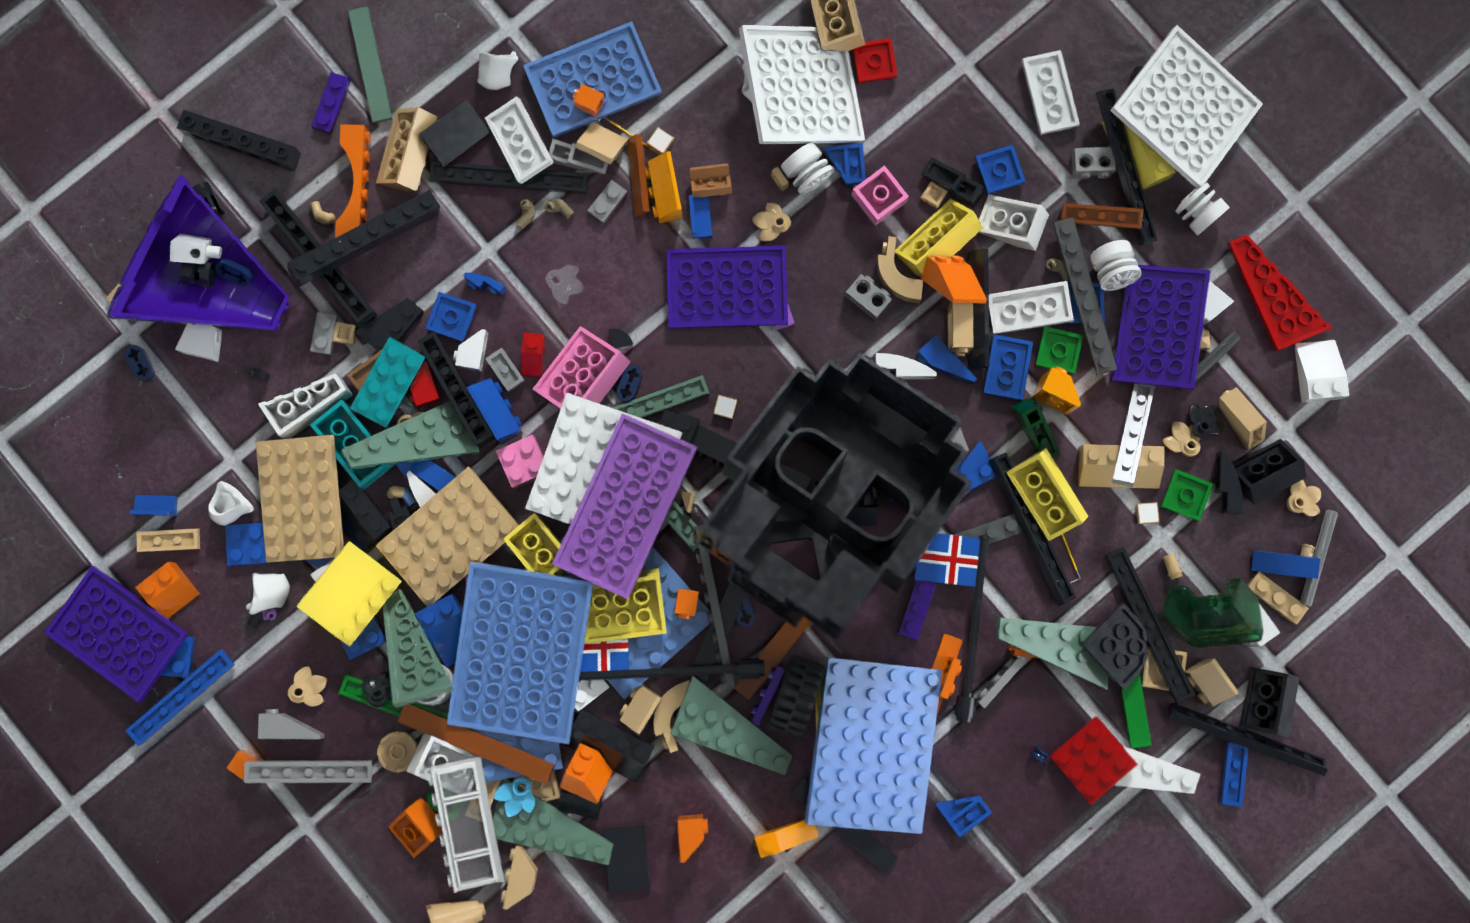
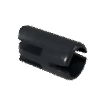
M203 182V188L200 184L193 187L196 193L202 196L217 216L218 213L220 216L225 214L209 182Z

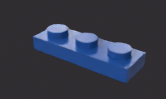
M1226 742L1220 804L1243 807L1249 751L1247 747Z

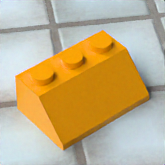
M668 151L649 160V168H645L647 180L651 179L652 187H649L651 199L655 198L656 206H652L654 218L658 217L659 223L683 219L671 152Z
M1052 367L1041 376L1031 397L1066 415L1079 408L1081 404L1072 377L1066 374L1067 371L1060 367Z

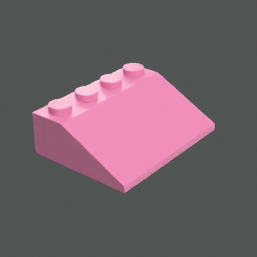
M580 326L533 387V390L560 410L566 393L600 404L631 362L619 350Z

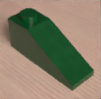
M1028 397L1012 406L1019 424L1036 453L1046 448L1052 458L1060 454L1039 404Z

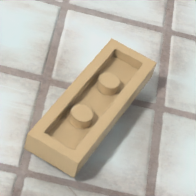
M200 529L137 532V552L200 549Z
M1257 572L1247 585L1251 593L1294 625L1299 623L1309 609L1261 572Z

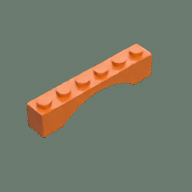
M340 124V145L351 162L354 183L349 203L342 215L336 220L335 238L367 221L365 201H368L366 182H369L367 163L370 162V152L367 150L368 144L371 143V133L365 125Z

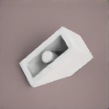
M480 330L458 346V351H455L453 356V362L458 369L482 372L489 334L486 330Z

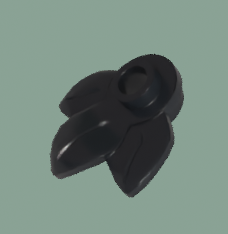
M1196 403L1191 405L1189 418L1193 422L1192 432L1196 437L1206 438L1211 434L1219 435L1223 432L1225 425L1218 421L1220 412L1216 405H1208L1204 409Z
M389 671L380 673L376 679L370 676H366L363 679L362 690L367 694V700L373 707H382L387 700H392Z

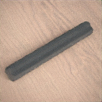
M1232 332L1198 364L1196 381L1240 341V336L1237 333Z

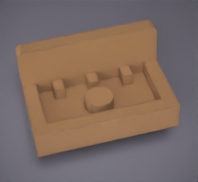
M728 164L689 169L693 198H704L714 195L722 196L732 193Z

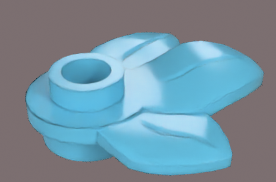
M524 777L516 778L512 783L501 785L494 796L496 800L505 801V811L508 817L517 815L522 808L531 813L535 806V797L531 793L532 785ZM520 784L525 785V790L523 792H519L518 786Z

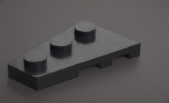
M406 298L356 330L355 333L376 350L380 351L384 348L389 337L400 342L424 311L410 299Z

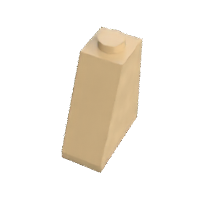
M1237 387L1231 391H1225L1220 396L1219 408L1245 448L1250 450L1265 440L1267 421Z

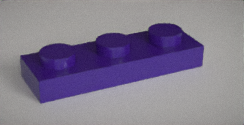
M330 72L311 125L313 129L332 134L351 82L349 77Z
M915 581L898 634L918 640L937 584L936 582Z
M779 664L777 668L772 667L768 676L771 681L768 687L763 686L759 695L762 700L759 705H754L750 714L753 716V723L760 724L786 667Z

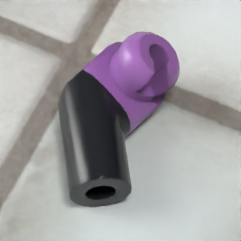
M274 608L263 610L253 614L247 623L251 627L256 628L261 620H274L277 612Z

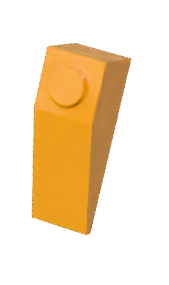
M805 819L754 835L761 858L782 852L819 837L816 825L805 824Z

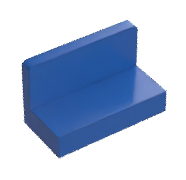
M689 195L693 239L712 238L709 197L693 198V195Z
M135 495L134 510H129V514L135 516L177 517L178 496Z

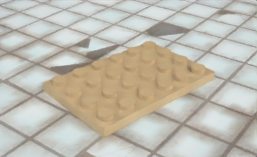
M334 435L256 442L266 561L281 562L335 558L344 548Z
M467 467L380 541L376 547L428 607L468 575L470 562L482 563L506 543L503 538L517 528L519 524L470 467Z

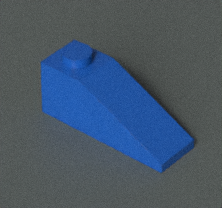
M936 335L916 354L918 356L917 360L936 372L971 385L977 380Z

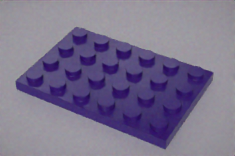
M786 246L667 249L669 329L788 325Z
M1138 265L1142 272L1140 278L1125 288L1115 357L1117 370L1113 371L1112 380L1113 382L1195 390L1211 271Z
M91 566L44 632V634L137 702L143 701L189 635L185 630L156 611L96 566Z

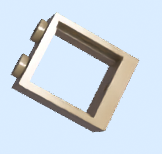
M951 302L948 306V349L956 357H965V354H968L973 348V303Z

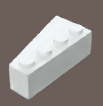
M333 374L315 381L309 386L297 388L291 393L274 397L273 400L264 401L258 405L278 436L283 439H291L340 400L346 401L353 394L343 379L337 374Z
M1123 746L1139 765L1115 786L1194 794L1200 777L1199 773Z

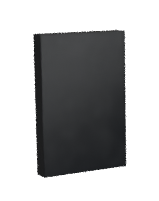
M466 99L420 132L419 135L440 165L444 167L489 134L490 131Z
M644 825L603 829L604 838L614 843L610 864L607 865L609 893L650 888Z

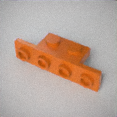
M943 634L931 668L942 670L940 692L937 695L939 696L937 714L943 698L948 699L949 696H952L955 689V684H953L955 677L959 676L962 665H960L961 660L957 659L963 641L948 634Z

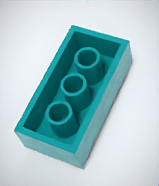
M389 337L350 409L387 428L423 363L425 355Z
M340 400L310 424L318 436L334 435L337 460L362 489L369 487L396 465L382 464L376 465V467L350 469L341 452L342 449L371 437L373 434L344 400Z

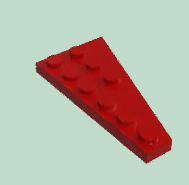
M1248 235L1227 243L1275 351L1332 329L1331 325L1319 316L1320 313L1307 303L1306 298L1288 278L1277 270L1278 267L1265 257L1263 251Z

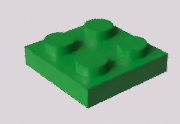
M1044 326L1035 366L1046 369L1060 367L1066 370L1067 374L1074 375L1084 335Z
M1175 469L1160 507L1198 522L1202 517L1213 483Z

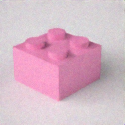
M885 165L856 186L851 194L875 226L903 206L909 198Z
M533 434L496 451L510 485L514 490L536 480L544 455Z

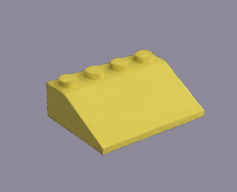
M348 541L297 607L348 646H351L402 581Z
M659 568L641 571L629 599L593 583L585 644L667 633Z

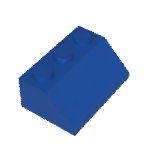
M490 378L467 387L495 438L501 444L523 433L520 428L523 424L518 416L514 417L510 410L513 407L509 400H504L500 393L503 390L498 381L494 383Z

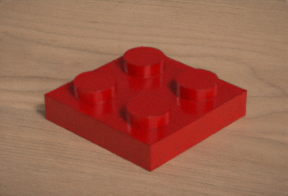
M891 38L867 41L865 45L852 49L858 84L897 78Z

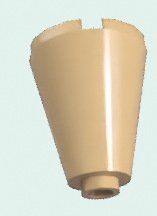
M478 900L430 904L426 906L430 923H478L483 920L482 915L486 914L483 902L478 903Z

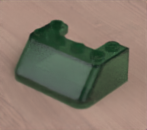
M1242 578L1228 580L1226 589L1229 593L1197 597L1189 587L1184 585L1170 587L1168 590L1162 615L1194 647L1205 648L1260 642L1264 633L1259 599Z

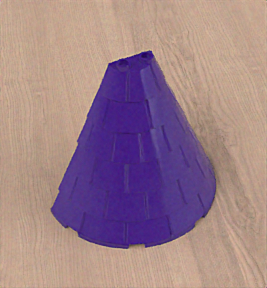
M179 175L172 185V190L166 195L146 230L147 234L144 235L120 280L119 285L121 286L118 287L111 300L107 317L116 320L277 331L282 322L279 318L282 313L285 314L290 303L287 302L289 296L269 275L256 257H253L239 238L232 234L202 196L196 193L185 177ZM179 234L210 238L212 240L211 246L221 247L222 254L220 259L210 258L207 262H214L216 264L222 258L231 259L248 267L253 272L254 278L247 286L242 287L221 278L216 273L215 283L212 288L199 287L197 283L195 286L184 285L180 281L182 262L170 261L171 241Z

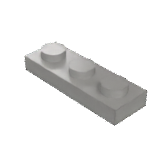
M1011 657L1004 664L1005 669L1001 674L999 672L996 673L990 680L992 684L989 688H983L979 692L977 704L982 708H986L1025 662L1020 657H1015L1014 659Z

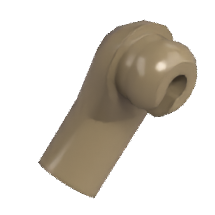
M528 199L521 201L522 217L516 222V225L522 230L535 217L534 205Z
M551 199L544 205L547 212H561L567 219L574 215V211L562 199Z
M1056 258L1047 260L1046 268L1059 273L1062 280L1067 281L1068 276L1064 262Z

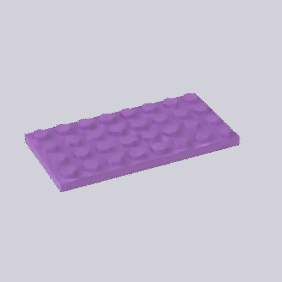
M622 413L552 564L629 599L698 447Z

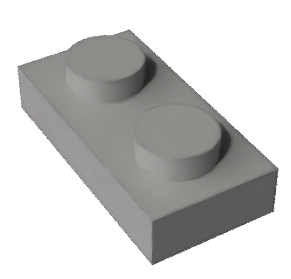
M611 180L590 206L588 212L604 224L628 192Z
M317 312L311 352L332 355L334 329L339 318L337 315Z
M500 348L486 358V361L508 392L525 382L503 348Z

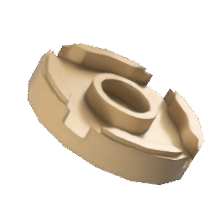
M396 731L389 733L382 738L377 750L378 760L383 768L391 772L399 773L406 771L418 744L414 737L406 732Z

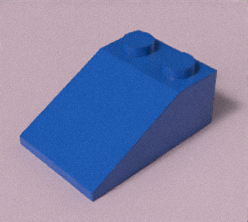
M451 594L415 613L424 632L446 667L456 663L463 608L456 595Z

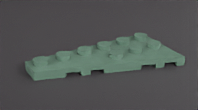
M449 401L342 449L341 452L350 469L376 467V465L382 464L392 465L406 461L417 462L440 459L447 456L479 454L480 450L474 444L454 406Z
M401 589L395 590L383 604L392 702L397 708L453 691L454 688L406 595Z
M997 618L996 639L1019 648L1102 689L1108 690L1109 676L1080 645L1096 627Z
M691 676L670 733L785 775L792 755L698 679Z
M509 778L503 779L501 785L512 783L513 781ZM518 786L519 792L525 790V788ZM533 795L535 797V806L531 813L522 808L517 815L508 817L506 814L505 801L497 800L493 818L496 839L601 864H610L614 843L591 831L541 798Z

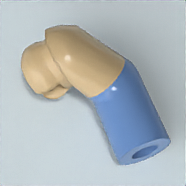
M392 486L387 491L389 499L402 498L408 507L417 503L406 487Z

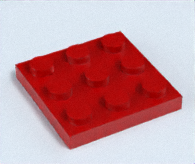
M1097 716L1050 756L1090 805L1095 803L1139 765Z

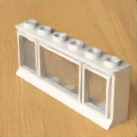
M480 756L431 767L428 779L430 786L434 785L435 788L432 800L433 805L438 806L439 814L435 815L437 826H442L443 834H439L441 846H446L447 854H444L443 857L445 867L450 866L451 874L447 875L449 887H454V892L456 893L457 891L495 882H504Z

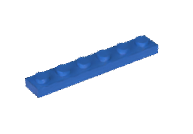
M220 649L125 731L138 746H141L236 664L223 649Z

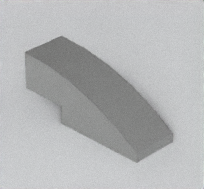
M552 139L548 153L554 164L605 175L608 163L576 148L574 143L571 145Z

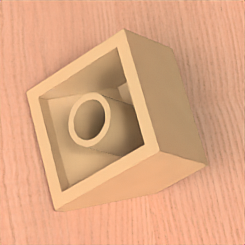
M1203 658L1185 671L1192 688L1195 687L1199 694L1197 696L1204 705L1215 706L1239 694L1215 659Z
M644 685L634 688L630 695L632 701L629 706L625 704L619 713L622 716L620 721L638 734L643 731L662 699V696Z

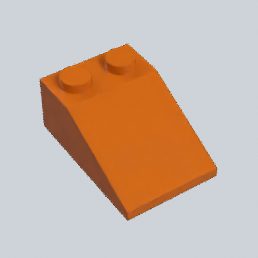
M943 255L927 257L921 277L924 282L953 303L986 304L987 299L971 266L964 261V258L953 255L952 258H947Z

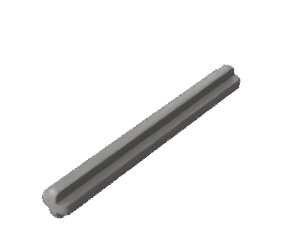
M1333 510L1325 512L1313 554L1314 557L1320 558L1318 579L1306 578L1300 602L1307 607L1312 606L1338 513Z

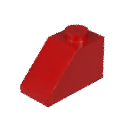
M523 333L521 350L522 376L542 377L546 344L544 334Z
M427 360L423 361L410 386L412 393H409L411 403L413 405L416 404L419 409L442 401L432 368Z

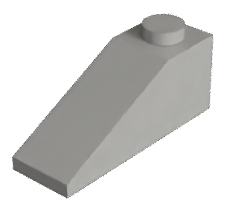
M266 709L265 713L259 714L258 739H323L325 737L324 733L285 713H278V709Z

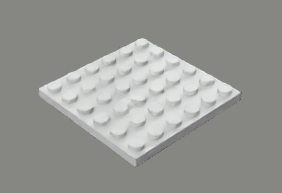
M742 25L739 28L759 144L862 143L865 141L849 51L822 49L817 27Z
M1176 25L1110 111L1195 188H1201L1263 103Z
M566 393L525 509L571 524L622 413L678 439H681L683 433Z

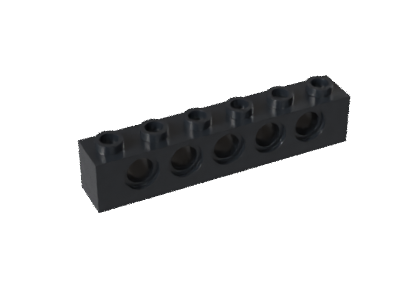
M183 110L176 127L183 135L291 171H295L301 155L294 146Z
M434 331L418 340L417 343L474 444L480 448L496 439L470 395L466 383L440 337Z

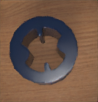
M1034 746V752L1029 754L1045 765V759L1050 758V756L1039 747Z

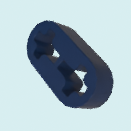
M222 258L214 266L218 276L242 287L247 286L254 278L253 272L248 267L228 258Z
M137 345L129 346L125 351V357L134 376L144 382L153 379L155 371L145 350ZM134 350L137 351V352H140V353L137 355L139 361H137V359L131 357V356L134 355V352H133ZM141 365L148 370L146 376L140 375L142 373Z
M628 366L623 373L617 389V396L622 402L632 401L636 395L642 379V371L638 366ZM633 370H636V373L639 376L638 378L634 377L632 383H630V375L628 374V372H633ZM627 385H629L631 396L623 398L621 390L625 391Z
M746 595L743 601L744 607L740 608L736 617L737 622L742 627H750L755 621V615ZM743 609H745L747 615L751 614L752 616L749 619V624H746L745 621H740V618L743 617L741 612Z

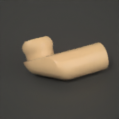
M319 201L310 203L315 221L324 225L335 222V215L322 211Z

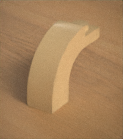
M889 236L887 242H883L882 254L885 255H878L876 261L879 279L885 289L896 298L919 304L922 297L923 280L907 278L897 270L894 263L897 237Z
M689 680L668 690L655 710V735L658 736L664 733L665 737L661 739L665 750L669 749L670 753L679 749L674 735L670 733L672 730L671 718L674 711L681 706L690 682Z

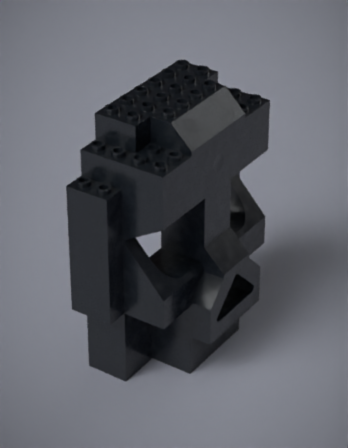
M861 353L856 356L847 370H844L839 363L828 359L815 377L807 369L797 366L726 458L723 475L734 481V484L699 528L696 543L731 567L727 579L730 583L796 628L801 620L805 618L838 640L870 593H873L880 582L896 593L898 592L970 487L972 482L963 473L956 472L968 451L961 444L952 441L963 421L955 413L948 412L942 408L941 404L930 400L923 392L915 390L905 380L895 377L887 368L880 367L870 357L864 356ZM794 438L812 445L835 461L811 494L790 481L780 469V460ZM872 487L894 500L907 512V516L897 530L885 537H875L868 534L849 521V518ZM804 539L812 540L820 579L818 581L812 579L771 551L769 545Z

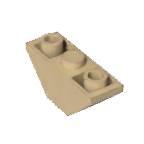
M520 844L515 849H512L509 861H512L511 870H507L505 882H508L507 890L502 892L501 902L504 903L503 909H508L532 893L535 887L538 868L523 845Z

